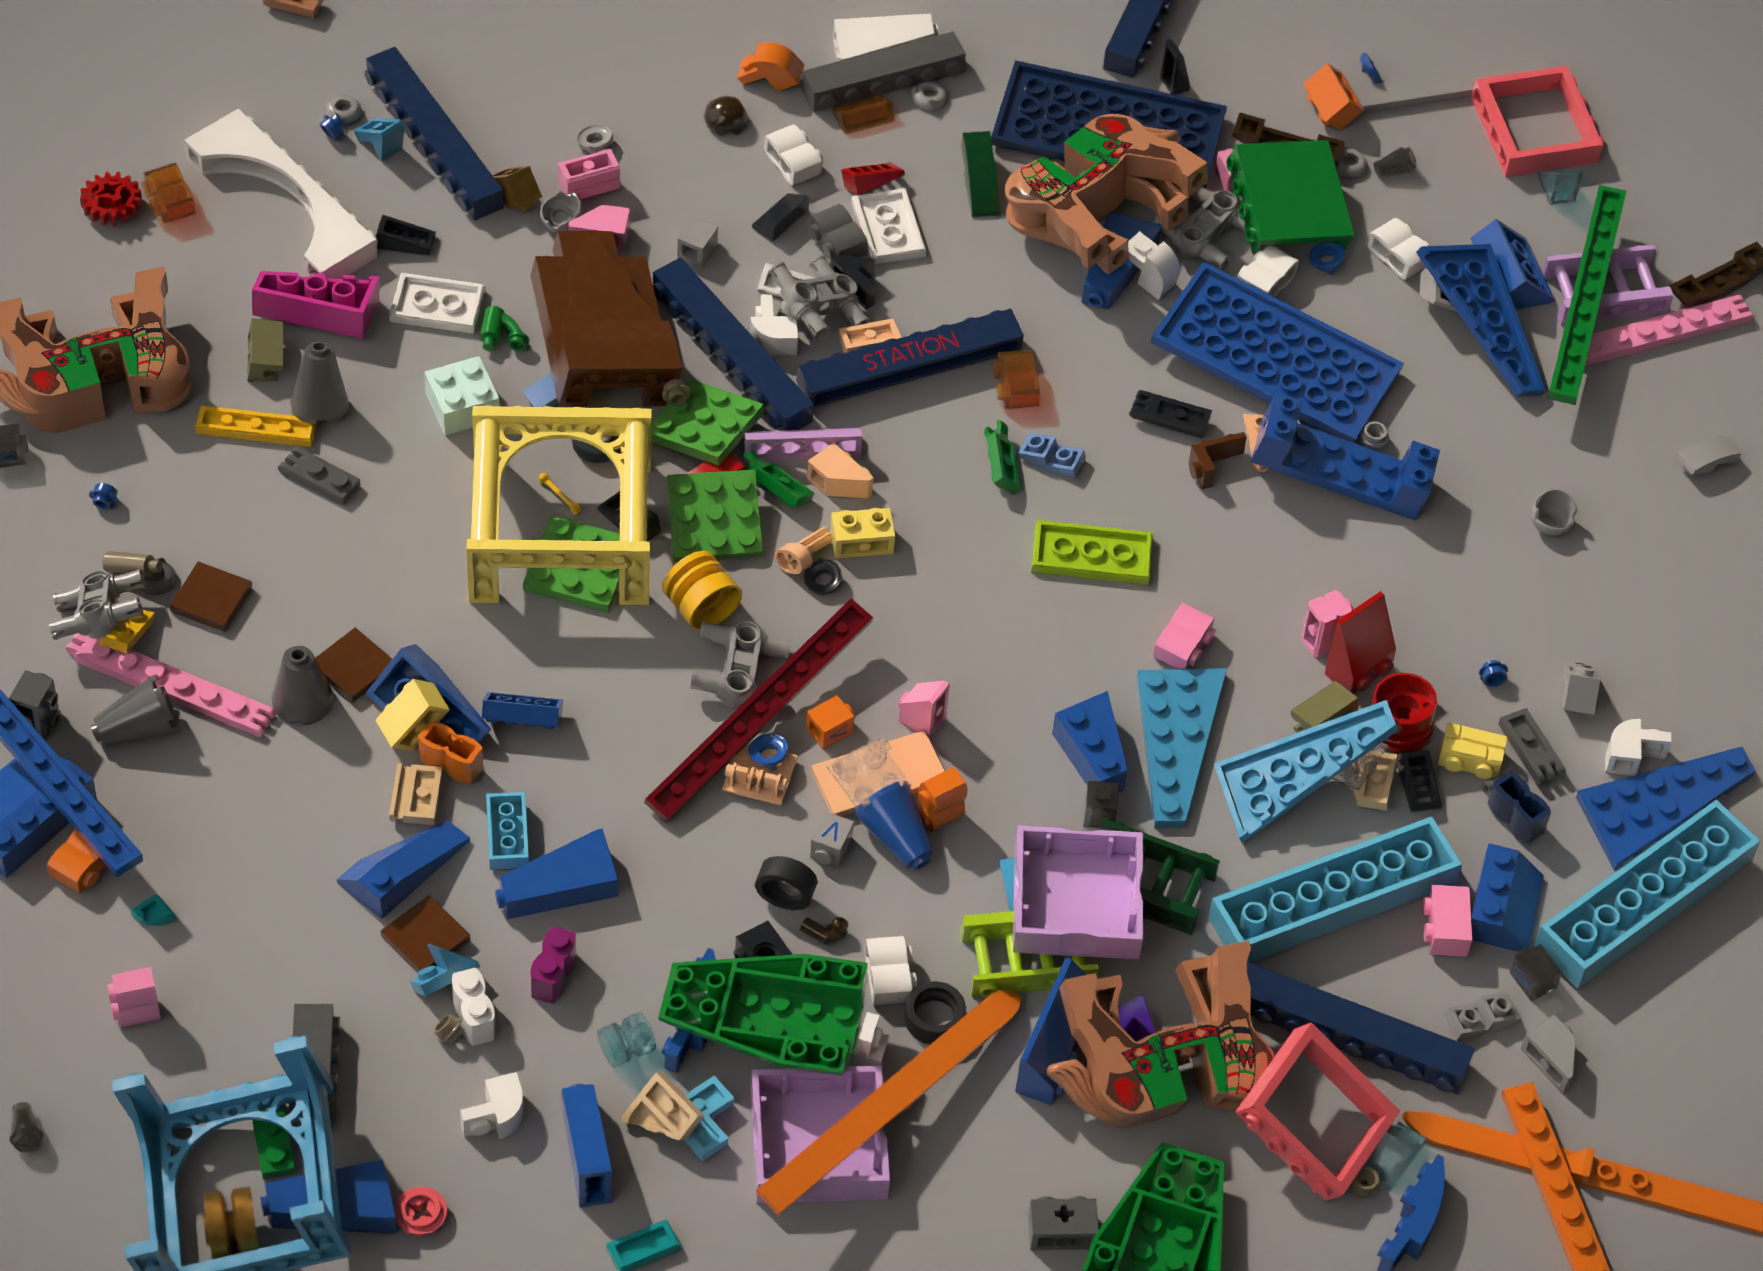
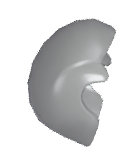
M559 191L543 202L540 209V219L545 227L552 232L567 231L569 222L582 216V203L576 193L573 192L572 195Z
M1551 488L1542 492L1532 506L1531 520L1534 526L1546 535L1560 536L1569 531V528L1574 524L1578 508L1569 494L1563 490Z

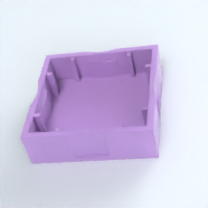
M1017 825L1014 845L1013 952L1139 959L1143 942V900L1140 893V882L1143 872V832L1110 830L1072 831L1057 827Z
M882 1066L849 1067L843 1076L793 1068L752 1069L751 1104L756 1190L883 1084ZM883 1128L795 1202L888 1200L890 1176L887 1139ZM756 1193L757 1204L765 1203Z

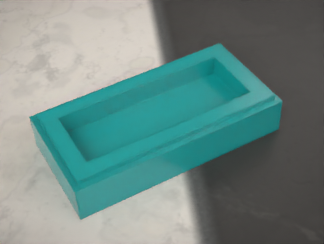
M665 1219L606 1243V1250L617 1271H633L680 1252V1244L668 1220Z

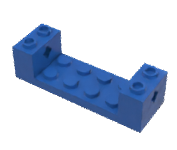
M1275 392L1261 421L1251 458L1252 463L1406 518L1416 519L1430 495L1440 453L1439 449L1412 441L1402 460L1299 424L1298 420L1303 401Z

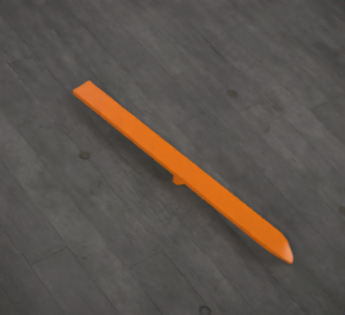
M999 990L989 995L762 1184L755 1192L779 1216L903 1110L907 1111L915 1100L1006 1025L1019 1010L1022 999L1021 995L1014 990Z
M1413 1111L1402 1113V1118L1406 1125L1420 1139L1432 1145L1531 1171L1517 1135L1434 1113ZM1560 1147L1575 1184L1763 1235V1202L1594 1157V1149L1585 1148L1576 1152Z

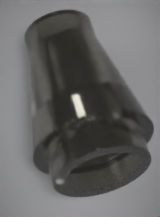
M1400 147L1379 161L1374 162L1373 166L1377 177L1380 178L1388 175L1410 173L1411 169L1416 168V159L1410 147Z
M20 1102L12 1107L10 1142L20 1152L34 1151L41 1144L43 1132L32 1112L31 1105L27 1102Z

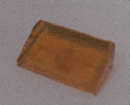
M882 95L832 109L840 128L845 134L891 123L895 120L892 102Z

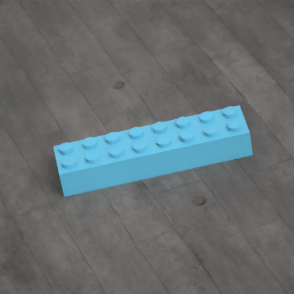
M1715 800L1540 927L1534 947L1578 989L1752 862L1760 840L1719 801Z
M1431 816L1212 898L1208 919L1224 946L1249 940L1251 951L1247 962L1251 963L1430 894L1432 885H1456L1462 864Z

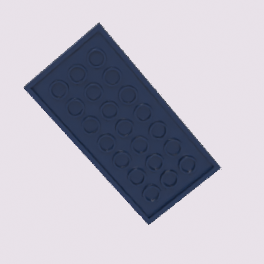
M1015 60L991 140L992 146L1065 161L1064 142L1096 117L1106 114H1121L1137 120L1144 127L1176 130L1179 133L1178 144L1207 162L1208 179L1227 106Z

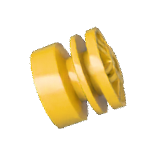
M709 551L694 552L681 559L666 574L662 583L664 594L677 609H680L681 615L696 631H700L703 621L720 625L733 614L742 600V590L728 573H725V569Z

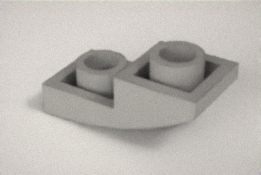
M1720 435L1684 448L1677 452L1675 458L1688 473L1699 475L1713 473L1717 464L1737 462L1742 452L1726 435Z
M1507 992L1480 996L1476 1003L1449 1007L1444 1014L1456 1040L1487 1034L1516 1023L1520 1019Z

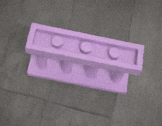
M1638 245L1612 250L1607 272H1611L1618 293H1602L1596 322L1668 313L1673 298L1672 290L1670 287L1656 288L1649 270L1655 252L1654 245ZM1583 253L1554 255L1546 259L1543 275L1545 279L1557 278L1564 296L1558 314L1561 326L1566 324L1574 291L1569 276L1578 274ZM1637 268L1645 290L1630 291L1622 270Z

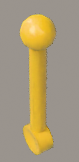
M547 473L539 475V482L546 484L570 507L573 514L577 515L582 511L577 502L571 501L550 481Z

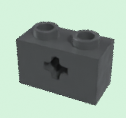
M1049 1196L1030 1199L1028 1211L1030 1250H1089L1094 1236L1099 1231L1096 1199H1087L1083 1196H1075L1070 1199H1054Z

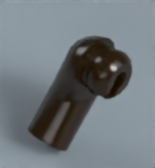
M806 917L801 924L800 931L819 942L827 943L843 939L848 933L847 928L849 925L848 921L843 917H836L832 920V924L824 926Z

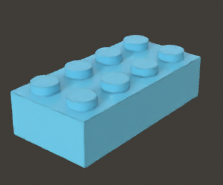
M525 792L486 794L490 870L516 869L529 863Z

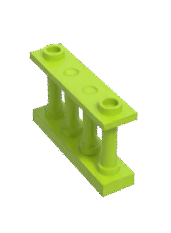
M1013 911L963 915L961 925L962 943L973 942L975 944L980 973L972 977L971 997L982 996L987 998L999 990H1014L1016 992L1052 990L1061 967L1054 966L1053 955L1040 954L1042 969L1023 970L1021 953L1013 952ZM1003 939L1006 941L1011 971L992 973L987 941ZM1072 956V960L1086 975L1096 973L1098 979V964L1086 965L1084 956Z

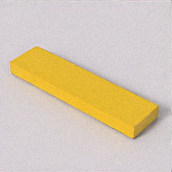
M201 405L195 431L199 435L312 448L317 424L300 421L296 416Z

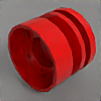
M1395 673L1387 676L1377 684L1373 693L1372 705L1387 700L1398 731L1379 745L1385 750L1397 754L1421 750L1430 742L1434 731V717L1437 707L1436 692L1427 680L1412 673Z

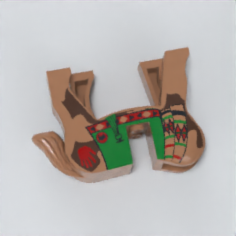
M1121 114L1102 115L1091 120L1064 142L1065 170L1046 157H1041L1017 169L1010 175L1005 185V196L1010 202L1006 209V217L1011 227L1017 232L1067 248L1080 256L1082 265L1087 269L1097 264L1109 275L1129 261L1128 240L1103 228L1098 222L1103 220L1110 212L1112 213L1124 199H1129L1150 208L1159 218L1162 228L1169 232L1188 218V197L1208 183L1207 162L1178 144L1179 133L1176 130L1144 127L1137 120ZM1172 183H1175L1177 186H1179L1181 191L1178 188H1176Z
M165 267L136 272L134 292L110 297L112 316L117 327L83 333L58 344H54L58 334L53 310L25 316L21 297L0 302V341L4 355L12 362L17 372L16 378L11 372L0 369V401L6 407L24 414L29 423L35 428L50 433L64 432L106 420L101 383H109L119 379L125 380L134 413L164 412L180 405L191 391L192 380L188 372L189 356L185 347L166 330L164 299L168 293V283Z
M1249 940L1220 946L1210 956L1181 961L1175 971L1197 1022L1156 1032L1138 1042H1135L1123 1030L1120 1023L1118 1002L1123 985L1121 975L1097 979L1096 973L1065 979L1059 989L1071 1034L1086 1056L1087 1069L1078 1060L1073 1059L1049 1065L1046 1071L1047 1076L1057 1083L1079 1108L1111 1127L1128 1128L1175 1114L1187 1101L1178 1066L1189 1063V1058H1191L1204 1107L1236 1111L1275 1057L1272 1049L1253 1028L1251 1023V987L1247 976V960L1251 951Z

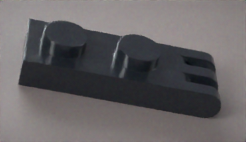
M1143 390L1137 392L1133 407L1129 412L1130 417L1202 439L1212 414V410Z

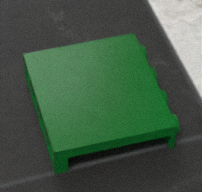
M1328 140L1236 144L1232 152L1227 157L1226 167L1232 175L1233 193L1238 198L1239 216L1244 221L1246 228L1245 239L1247 244H1250L1252 255H1255L1262 245L1333 242L1343 246L1344 250L1347 248L1354 237V232Z

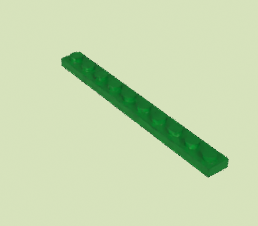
M1599 185L1547 399L1576 405L1626 196L1625 190Z

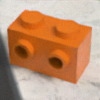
M1328 63L1303 84L1309 93L1307 99L1319 110L1318 117L1327 127L1331 125L1341 131L1364 111L1363 106L1342 71Z

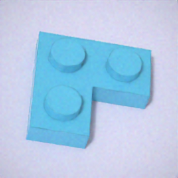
M715 1075L685 1095L705 1115L690 1136L684 1140L702 1162L727 1146L729 1139L712 1119L734 1105V1097Z

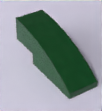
M990 131L963 132L961 149L971 216L999 215V199Z

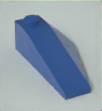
M416 644L401 648L366 692L384 710L412 679L434 683L449 708L448 713L439 723L450 727L456 735L468 736L479 744L491 731L489 725L484 719H481L479 713L440 666Z
M446 820L358 860L337 879V883L383 919L470 841V837Z

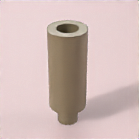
M107 551L102 562L104 571L116 574H126L141 569L143 572L141 576L150 577L154 572L160 573L163 568L161 561L155 560L152 555Z

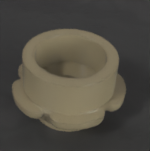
M673 379L664 385L662 397L668 404L682 405L690 398V387L686 385L685 381Z
M451 1013L445 1015L433 1030V1033L438 1036V1041L441 1043L447 1041L449 1043L454 1042L463 1031L461 1028L462 1019L460 1017L455 1018Z
M1363 1166L1349 1188L1354 1190L1355 1195L1366 1198L1368 1195L1374 1196L1380 1189L1378 1184L1379 1176L1373 1168ZM1364 1181L1367 1185H1362L1361 1182Z

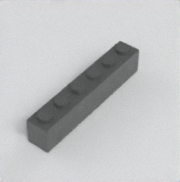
M954 31L803 70L801 90L812 111L817 112L858 100L880 96L892 91L906 89L923 82H932L964 73L966 53Z

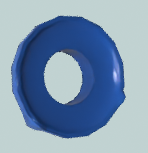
M1364 52L1360 56L1362 72L1368 74L1373 84L1384 82L1375 68L1373 60Z
M1333 242L1319 243L1312 247L1309 252V261L1313 267L1332 275L1345 259L1343 246ZM1327 255L1334 257L1330 262L1320 260L1321 257Z
M763 734L751 742L749 756L753 763L758 766L775 771L777 765L788 754V742L778 734ZM772 748L777 750V753L772 757L766 758L761 756V753L766 749Z

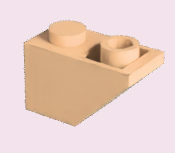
M832 443L808 460L807 479L826 496L869 498L872 496L874 477L865 467H861L846 450H842L835 443Z

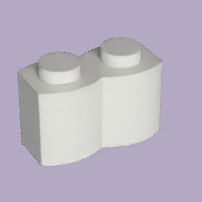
M790 125L765 136L764 150L767 156L779 168L782 176L790 185H796L821 174L823 164L821 152L809 144L807 134L796 125Z
M1394 218L1371 232L1367 246L1378 259L1387 263L1395 275L1403 280H1407L1426 268L1416 252L1421 246L1430 245L1413 235L1409 225Z
M1269 245L1264 250L1260 249L1256 253L1251 264L1241 268L1237 279L1276 297L1295 277L1299 260Z
M904 936L866 939L864 953L865 962L868 963L867 974L872 1004L906 1003L909 994L917 987L916 974L910 973L909 964L913 962L911 945L906 946Z
M476 968L453 973V1005L457 1014L462 1018V1029L465 1039L472 1046L493 1041L495 1039L494 1007L486 996L485 981L482 974Z

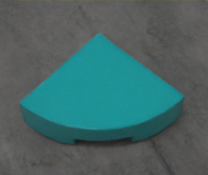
M158 894L153 895L130 910L131 916L136 921L148 926H163L176 921L175 914Z

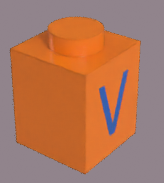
M836 695L807 711L806 730L824 750L853 734L854 711L849 704H844Z

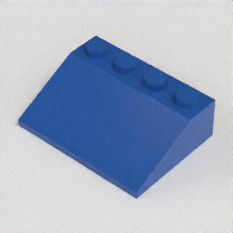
M58 756L96 800L94 779L72 761ZM15 758L0 770V874L7 878L70 823Z

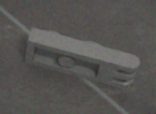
M297 446L291 451L292 455L289 454L284 459L285 462H281L278 466V470L282 474L343 506L360 487V479Z
M1527 708L1500 717L1498 725L1537 784L1544 783L1545 778L1548 781L1555 779V773L1559 777L1566 774L1563 763Z

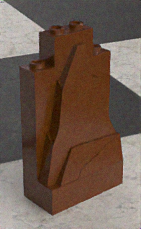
M557 231L553 246L554 256H535L530 276L558 406L587 407L592 388L643 387L641 396L643 406H666L668 402L662 397L664 385L670 380L680 379L683 367L670 323L660 318L647 258L618 256L613 231Z

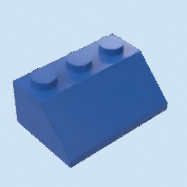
M1495 219L1470 238L1473 244H1491L1516 310L1550 304L1555 301L1533 251L1524 236L1498 219Z
M1488 843L1471 910V927L1473 941L1527 954L1544 875L1520 851Z

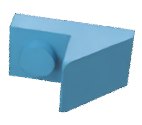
M374 118L354 130L358 141H366L373 144L379 159L382 161L403 147L404 123L402 120Z
M428 944V948L437 966H429L420 970L417 973L418 977L411 980L410 983L415 993L427 997L452 983L453 973L471 968L477 969L480 967V964L477 960Z

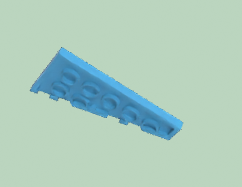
M1227 668L1137 670L1136 678L1154 828L1185 827Z
M1387 700L1214 763L1241 843L1243 844L1397 732L1398 729Z

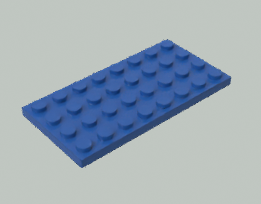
M1205 262L1201 264L1158 326L1150 342L1269 404L1275 392L1303 401L1299 419L1330 435L1355 443L1360 436L1361 431L1378 408L1404 364Z

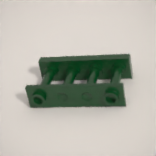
M1103 818L1100 830L1141 832L1127 827L1121 822L1110 821ZM1143 833V862L1147 857L1163 863L1152 890L1149 891L1140 887L1143 900V918L1192 935L1199 909L1192 905L1204 878L1215 882L1220 860L1213 858L1209 854L1198 853ZM1175 868L1192 874L1181 901L1163 896Z

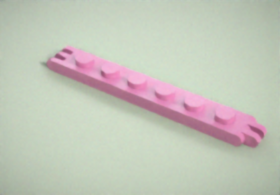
M1736 295L1594 333L1585 366L1751 322L1754 319V315L1749 311L1748 305L1743 303L1744 299L1742 296Z
M75 634L72 638L73 643H69L66 647V651L74 655L73 659L77 663L135 687L150 676L157 674L160 679L156 680L155 683L157 687L164 685L171 702L256 737L263 735L265 732L263 728H267L270 724L269 719H273L276 715L275 709L136 651L130 650L126 654L100 645V638L91 639Z

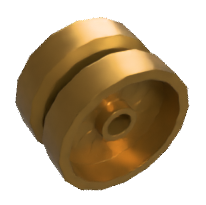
M250 1186L233 1189L231 1193L233 1210L226 1211L225 1198L220 1191L203 1193L205 1207L203 1223L206 1245L210 1246L211 1259L232 1255V1242H237L238 1253L259 1249Z

